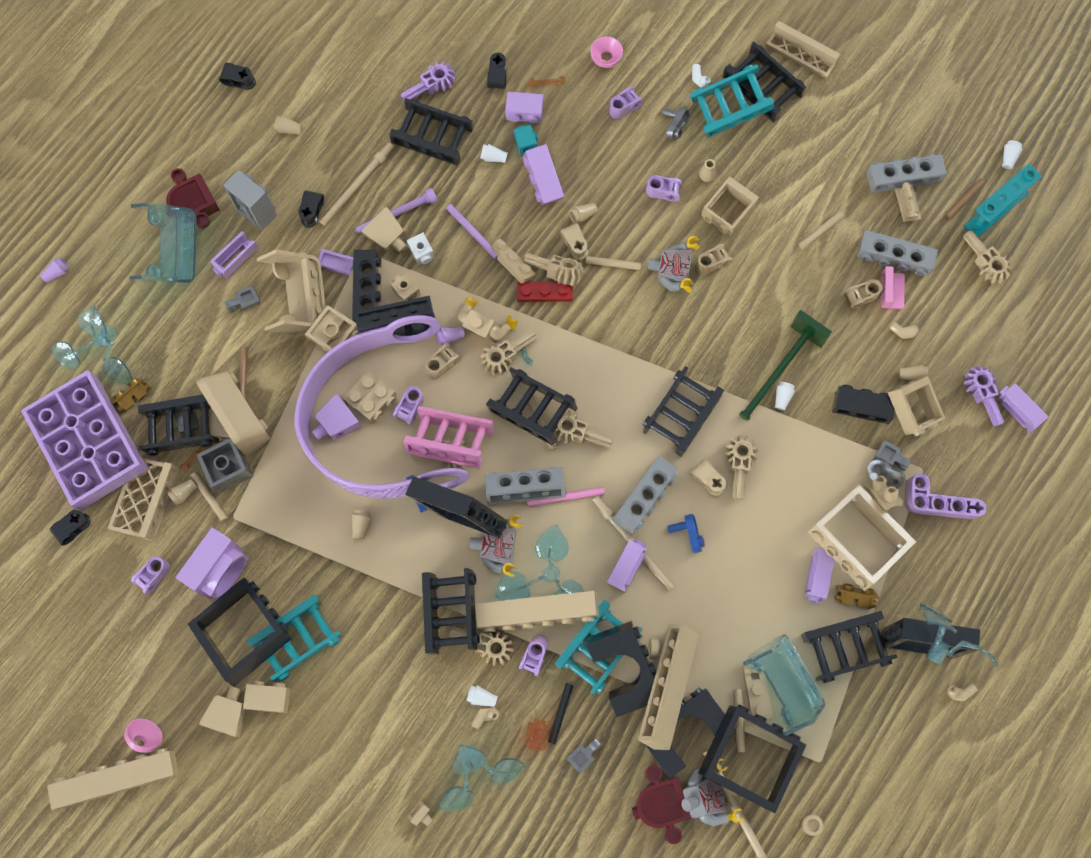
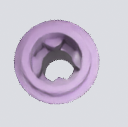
M61 257L58 259L54 258L40 276L46 283H49L51 280L66 274L70 268Z
M440 327V330L436 333V338L439 345H444L465 338L463 327Z

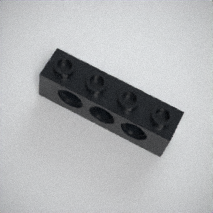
M376 249L354 250L352 321L355 323L354 311L368 309L363 308V305L366 303H371L369 308L378 307V302H381V292L378 291V285H381V273H378V267H381L382 261ZM365 269H372L369 273H364ZM365 286H372L369 290H363Z

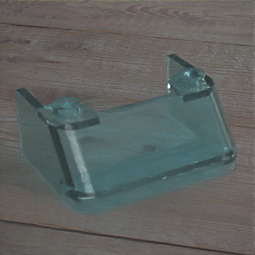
M131 204V208L148 210V221L150 224L160 227V264H150L146 269V275L129 276V280L169 283L192 282L195 277L197 217L195 212L190 208L162 204Z
M783 634L751 653L744 660V666L750 664L752 669L765 673L783 705L780 716L783 723L788 725L783 732L785 736L816 721L825 707L824 698L787 635Z

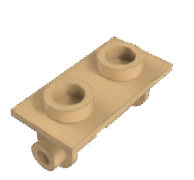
M909 182L903 183L902 188L895 189L903 222L921 220L914 188Z

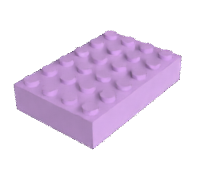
M89 370L21 410L70 505L74 508L83 510L148 470L101 382Z

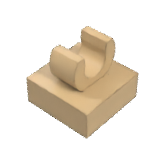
M419 800L407 816L415 826L421 821L428 827L433 821L427 814L430 809L421 800Z

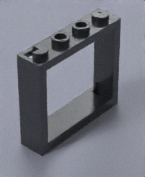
M413 476L405 495L442 518L499 539L503 530H506L508 520L475 498Z
M245 577L188 623V626L223 679L233 687L292 639L287 633L289 630L287 625L283 621L279 622L277 619L280 617L273 607L269 608V600L265 595L259 594L260 588L254 581L249 582ZM248 593L275 632L231 668L205 628Z
M903 618L884 627L881 637L885 648L955 659L979 651L980 629Z
M738 704V707L729 705L698 774L762 808L776 813L806 744L800 741L801 737L791 732L789 735L784 733L783 727L772 723V725L767 724V719L756 713L755 716L749 714L748 708ZM739 716L792 744L768 800L714 772Z

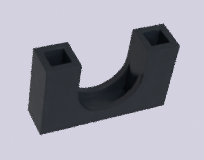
M632 621L586 638V646L594 663L614 655H627L633 658L640 666V673L632 683L609 691V700L616 717L648 705L656 674L653 662L649 663L647 656H649L648 649L645 644L642 645L639 638H642L638 626L634 627Z
M699 687L690 694L692 698L686 702L684 699L682 700L677 720L685 716L698 717L716 735L725 714L706 688L701 690ZM646 745L669 779L686 767L672 745L670 750H654Z

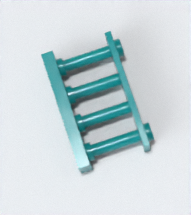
M749 65L737 74L708 87L698 88L690 94L692 103L699 102L707 123L703 129L707 138L775 109L772 98L764 97L755 76L760 73L758 65ZM749 79L758 100L756 104L751 106L747 105L739 86V82ZM732 86L741 107L740 111L735 113L730 112L721 91ZM712 94L716 95L724 115L722 119L717 121L713 119L705 100L706 97Z
M1026 165L975 209L978 213L963 227L967 231H973L979 238L1030 193L1028 189L1041 179L1042 175L1032 165Z
M315 594L278 619L279 622L283 621L287 627L290 625L295 626L310 650L299 656L291 642L286 643L283 647L293 662L282 668L274 654L267 660L276 672L270 677L274 682L286 680L290 676L289 673L326 647H333L341 641L342 633L339 631L333 633L318 611V606L322 603ZM307 613L313 616L326 636V639L317 645L301 622V617ZM268 625L246 641L251 648L255 649L270 637L275 630L271 625Z
M603 600L599 605V617L594 618L593 622H586L555 662V666L560 670L563 667H569L593 686V689L590 691L592 695L595 692L600 694L606 686L604 680L623 655H618L612 664L604 659L595 662L605 670L599 681L575 663L572 656L576 651H581L592 660L584 640L588 635L592 636L601 632L596 625L600 619L603 621L607 620L614 627L624 624L610 613V603L606 600Z

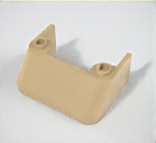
M277 249L258 257L257 262L272 264L275 276L285 280L289 314L281 316L279 322L266 326L265 331L280 333L308 331L326 307L321 264L318 258L313 255ZM298 298L300 300V304H296Z
M226 371L197 380L196 384L227 434L246 457L269 443L271 437L265 431L268 427L263 419L258 420L236 385L239 381L234 373L229 374Z

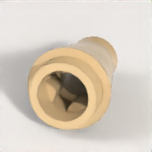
M283 115L277 116L274 130H277L278 133L300 135L302 124Z
M707 159L699 170V177L704 182H710L716 178L715 161L712 159Z
M593 202L591 204L574 206L569 211V215L574 224H581L597 213L598 209Z
M917 365L900 368V379L913 381L928 376V366Z
M189 479L169 489L170 491L167 493V496L177 506L182 504L197 486Z
M355 510L354 514H352L353 538L364 539L371 517H369L370 512Z

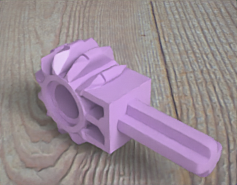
M435 61V66L429 65V70L420 75L421 82L401 93L403 101L405 98L412 100L426 91L431 96L436 92L438 93L440 89L444 92L446 87L451 89L452 83H455V72L451 69L450 64L445 65L443 61L441 64H438Z
M978 365L976 369L971 368L969 373L965 374L964 378L966 381L963 382V385L968 386L966 392H973L972 397L975 398L977 404L983 402L993 426H999L1004 423V420L994 399L999 394L997 386L994 384L998 379L992 377L995 371L988 372V367L982 369L981 365ZM977 378L981 379L984 385L979 384Z

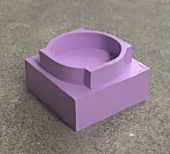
M212 527L175 578L208 599H218L232 588L241 575L249 557L243 554L245 552L244 549Z

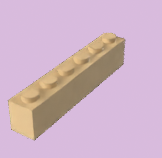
M595 591L475 604L477 628L483 630V633L495 632L496 628H503V631L515 630V626H523V629L534 628L535 624H542L544 627L554 626V622L561 621L562 624H573L574 620L582 619V622H593L594 618L599 617L598 595Z
M685 624L668 626L638 738L640 742L654 750H670L699 637L697 632Z
M167 748L156 750L155 755L147 756V754L135 756L134 761L127 762V759L114 762L115 766L107 768V765L94 768L95 772L87 774V771L75 773L74 778L67 779V777L54 779L53 784L47 785L51 810H60L179 776L175 751H168Z

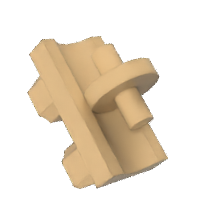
M879 476L876 480H873L872 484L866 486L865 491L886 511L894 506H902L903 500L898 496L899 490L892 486L888 487L886 485L887 479L884 476Z

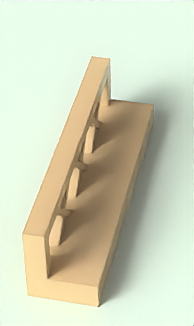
M780 21L775 25L774 31L765 45L826 80L840 57L838 52ZM776 37L782 41L783 45L777 46L772 41ZM794 47L798 53L791 54L788 48ZM803 56H811L813 62L804 61ZM825 64L829 66V69L825 72L819 68V65Z

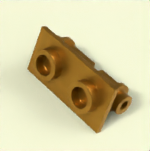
M135 378L128 384L130 387L125 392L120 390L113 396L114 401L112 404L117 402L119 405L116 408L120 412L127 411L128 408L135 404V401L131 398L133 395L139 400L149 393L148 390L151 387L147 383H141L144 380L143 378L140 380Z
M848 583L836 585L840 593L836 592L835 600L838 603L853 606L854 599H858L857 607L867 609L876 607L877 601L874 598L879 599V596L874 592V589L868 588L864 591Z

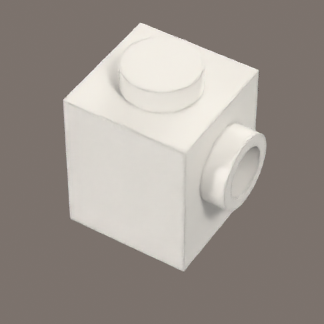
M424 233L407 240L408 248L418 266L428 264L435 258Z

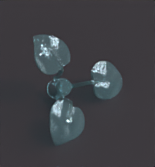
M95 305L78 316L79 326L85 333L93 335L94 339L77 351H73L72 346L66 342H57L51 347V353L60 364L66 368L74 369L80 364V360L76 356L95 342L99 346H108L103 358L105 363L101 366L105 376L118 384H129L134 380L123 361L116 357L108 358L110 349L114 345L112 341L117 337V331L110 325L105 326Z
M558 525L544 531L536 542L535 550L537 556L542 559L548 558L547 562L549 566L543 569L541 576L526 583L523 574L510 572L514 574V577L504 575L495 591V596L501 601L529 598L530 590L528 586L540 580H544L547 583H556L559 590L554 595L584 592L582 586L574 580L568 579L564 581L562 586L559 583L560 571L551 562V559L553 561L562 560L568 553V542Z
M920 602L919 611H925L924 616L928 625H939L935 641L925 657L938 665H942L946 656L951 658L955 651L964 646L983 652L993 661L997 668L998 661L986 649L972 642L961 641L949 651L948 648L950 646L941 640L946 628L957 633L950 624L945 622L947 620L952 623V620L943 612Z
M460 745L452 768L456 774L464 775V787L462 789L456 786L448 790L441 799L440 810L458 811L470 805L474 796L472 791L467 789L468 774L472 771L475 772L476 769L484 767L492 774L491 781L493 783L506 784L515 780L523 772L525 763L514 758H506L497 762L494 769H491L486 764L487 757L482 751L476 749L474 745Z

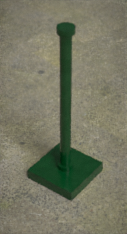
M801 309L791 325V328L799 332L801 337L746 409L739 413L740 417L744 420L749 421L751 413L807 340L822 348L832 333L831 330Z

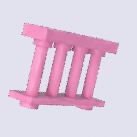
M418 407L421 424L415 437H405L404 446L406 454L481 468L483 463L482 451L479 448L485 434L493 436V421L429 407ZM429 423L440 425L433 441L423 439ZM447 427L458 429L453 444L441 443ZM466 431L477 433L471 448L460 446Z

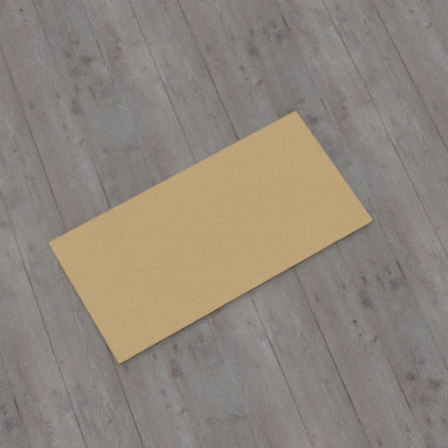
M381 258L382 265L378 267V273H381V285H378V291L381 292V302H378V306L401 302V299L393 291L391 284L397 275L401 274L403 276L407 274L420 290L421 296L418 298L430 295L435 319L439 321L440 327H463V323L458 320V314L467 296L471 295L470 299H478L472 310L494 320L500 325L505 324L507 316L511 315L512 320L518 319L516 329L510 330L501 340H496L494 343L463 327L465 338L449 344L450 348L461 356V359L438 379L430 378L427 375L425 366L427 359L443 346V344H438L436 334L414 343H394L381 346L354 357L329 378L316 399L310 420L312 447L322 465L341 478L362 484H391L407 480L406 477L411 475L417 477L426 472L445 469L447 464H442L441 461L406 454L404 446L405 437H415L421 424L418 414L412 425H408L406 421L398 417H393L394 410L407 388L415 386L421 390L424 396V402L421 407H429L493 421V436L485 434L479 448L482 451L483 463L481 468L465 466L464 470L469 473V479L465 483L451 488V490L475 498L505 519H509L512 515L522 516V518L517 520V524H522V527H513L516 528L512 564L517 566V568H512L510 573L514 574V577L493 573L480 559L481 550L469 549L470 539H482L483 532L442 518L429 509L421 513L416 501L408 496L383 499L365 497L349 492L332 482L311 462L302 449L295 431V409L305 379L316 363L327 353L318 344H316L233 518L422 598V573L431 572L438 579L464 576V568H469L476 574L477 583L474 585L475 604L595 591L598 595V606L603 600H606L610 603V613L622 623L632 621L634 627L638 626V628L641 627L643 629L641 632L643 637L640 639L642 645L645 644L647 649L649 639H658V658L648 659L649 663L653 662L656 671L668 626L685 624L697 632L699 637L683 696L684 701L686 702L692 698L690 694L700 687L701 690L706 688L724 714H726L729 705L735 706L734 690L741 689L743 706L749 709L748 713L750 714L742 665L749 664L752 666L763 662L773 719L766 720V723L769 725L775 723L784 728V733L789 735L791 732L801 737L800 741L806 744L802 756L815 762H821L853 671L834 676L835 681L824 684L822 680L816 682L815 677L822 675L813 644H810V641L803 642L801 634L874 613L875 608L857 607L858 599H854L853 606L838 603L835 600L836 592L840 593L836 587L837 584L843 585V583L854 585L857 589H862L847 572L841 569L836 561H834L827 599L821 601V603L810 602L809 598L804 597V594L807 593L805 589L811 560L814 556L813 550L815 548L823 549L819 543L814 541L815 539L808 531L859 484L865 490L867 485L873 483L868 472V465L878 451L761 405L755 408L750 415L749 421H746L740 417L739 413L746 409L750 401L724 391L711 414L681 457L675 453L677 450L675 443L651 428L647 434H644V426L642 425L648 415L650 417L653 415L675 382L673 378L676 372ZM367 268L364 270V273H369L372 269ZM353 269L333 308L351 320ZM365 286L363 290H369L372 286ZM371 303L364 304L363 308H369ZM532 330L537 339L517 352V359L508 365L509 369L511 367L516 370L521 369L527 373V376L562 395L568 394L572 396L578 409L574 411L568 408L564 416L567 415L568 410L570 411V416L577 413V419H582V421L589 423L588 429L613 437L611 447L607 448L585 439L582 444L578 442L573 443L571 439H568V443L565 444L564 438H562L560 441H556L557 448L550 450L546 442L490 412L486 405L490 398L494 401L500 400L514 378L509 370L505 371L502 369V375L496 371L493 376L491 370L486 373L485 367H482L480 364L482 361L480 354H484L483 349H490V344L496 347L497 343L500 344L505 340L512 343ZM496 356L493 357L491 360L493 362H499L501 358ZM432 365L430 367L431 370H437L439 368V366ZM367 370L392 388L397 395L395 402L390 407L387 406L378 421L374 420L372 424L342 399ZM692 379L693 381L705 387L709 391L716 390V388L712 386L706 385L704 383ZM520 382L506 403L507 408L511 410L516 408L529 386ZM682 382L675 390L699 406L705 407L708 402L706 397ZM538 391L533 395L537 406L545 397L544 394ZM414 393L410 396V400L412 401L417 400L419 398V394ZM337 394L359 421L361 427L336 441H333L328 434L318 440L312 433V430L320 425L315 416ZM670 398L665 407L689 422H695L698 417L694 411L673 398ZM553 399L542 414L546 425L549 424L561 403ZM528 404L522 411V416L527 419L533 415ZM662 413L655 420L656 423L678 437H685L687 434L686 428ZM429 423L423 439L433 441L440 425ZM564 424L562 428L569 431L572 429V426ZM447 427L442 440L447 441L450 439L451 443H453L458 429ZM465 432L463 437L466 441L465 445L472 447L476 432ZM741 435L742 440H745L746 436H748L749 443L755 441L756 443L753 447L758 448L759 451L755 453L758 456L757 460H753L754 464L750 467L749 473L745 475L743 499L737 500L732 498L734 472H730L731 463L728 462L731 457L725 456V453L729 451L726 449V446L731 444L730 440L734 438L737 441V437ZM737 449L739 455H747L744 449ZM661 456L678 469L674 474L677 478L671 486L666 485L664 488L666 493L660 501L656 499L653 504L655 506L650 516H644L642 519L645 522L638 532L634 530L631 535L634 539H638L646 544L645 548L648 549V552H645L674 587L668 591L642 561L631 584L627 585V592H624L607 583L628 543L608 519L605 520L601 515L602 512L592 500L599 496L607 507H611L615 512L614 515H616L657 457ZM703 459L708 461L726 480V487L720 496L710 495L689 474ZM895 463L892 467L900 469ZM910 464L906 471L902 470L905 474V481L903 486L898 488V496L903 500V505L900 507L894 506L886 511L902 528L909 513L905 507L906 481L917 474L923 473L922 468ZM563 467L565 493L604 487L605 492L604 495L528 506L527 501L488 505L485 475ZM440 476L426 481L439 485L453 481L458 476ZM653 478V481L656 484H661V480L659 478ZM915 480V485L918 487L919 481ZM713 484L714 488L717 486L720 487V484ZM643 492V493H642V495H643V497H644L645 499H647V500H650V499H651V497H650V495H649L648 493H646V492ZM851 501L824 525L872 576L895 553L896 546ZM631 508L633 514L640 515L637 508ZM355 510L370 512L369 517H371L364 539L352 537V514H354ZM694 514L699 536L702 535L705 542L702 552L693 553L687 529L669 533L668 526L685 522V515ZM888 570L869 587L874 589L878 596H880ZM465 584L440 586L436 589L437 597L465 596ZM466 604L443 606L466 616ZM582 619L574 620L573 624H562L561 621L554 622V626L546 627L542 626V624H535L534 628L523 629V626H515V630L503 632L527 642H531L532 638L536 635H543L549 642L547 650L562 655L586 622H582ZM602 619L596 624L601 632L614 627L607 620L603 621ZM867 625L860 626L859 634L862 643L868 631ZM848 630L840 632V639L849 666L852 667L856 665L859 656L851 633H848ZM829 636L821 637V645L830 673L841 670L842 668L832 639H829ZM576 651L573 654V661L605 673L603 668L594 663L593 660L581 651ZM618 655L611 656L604 660L612 664V662ZM623 655L609 676L630 684L638 677L640 666L633 658ZM758 673L751 674L752 680L758 679ZM744 719V732L790 751L792 744Z

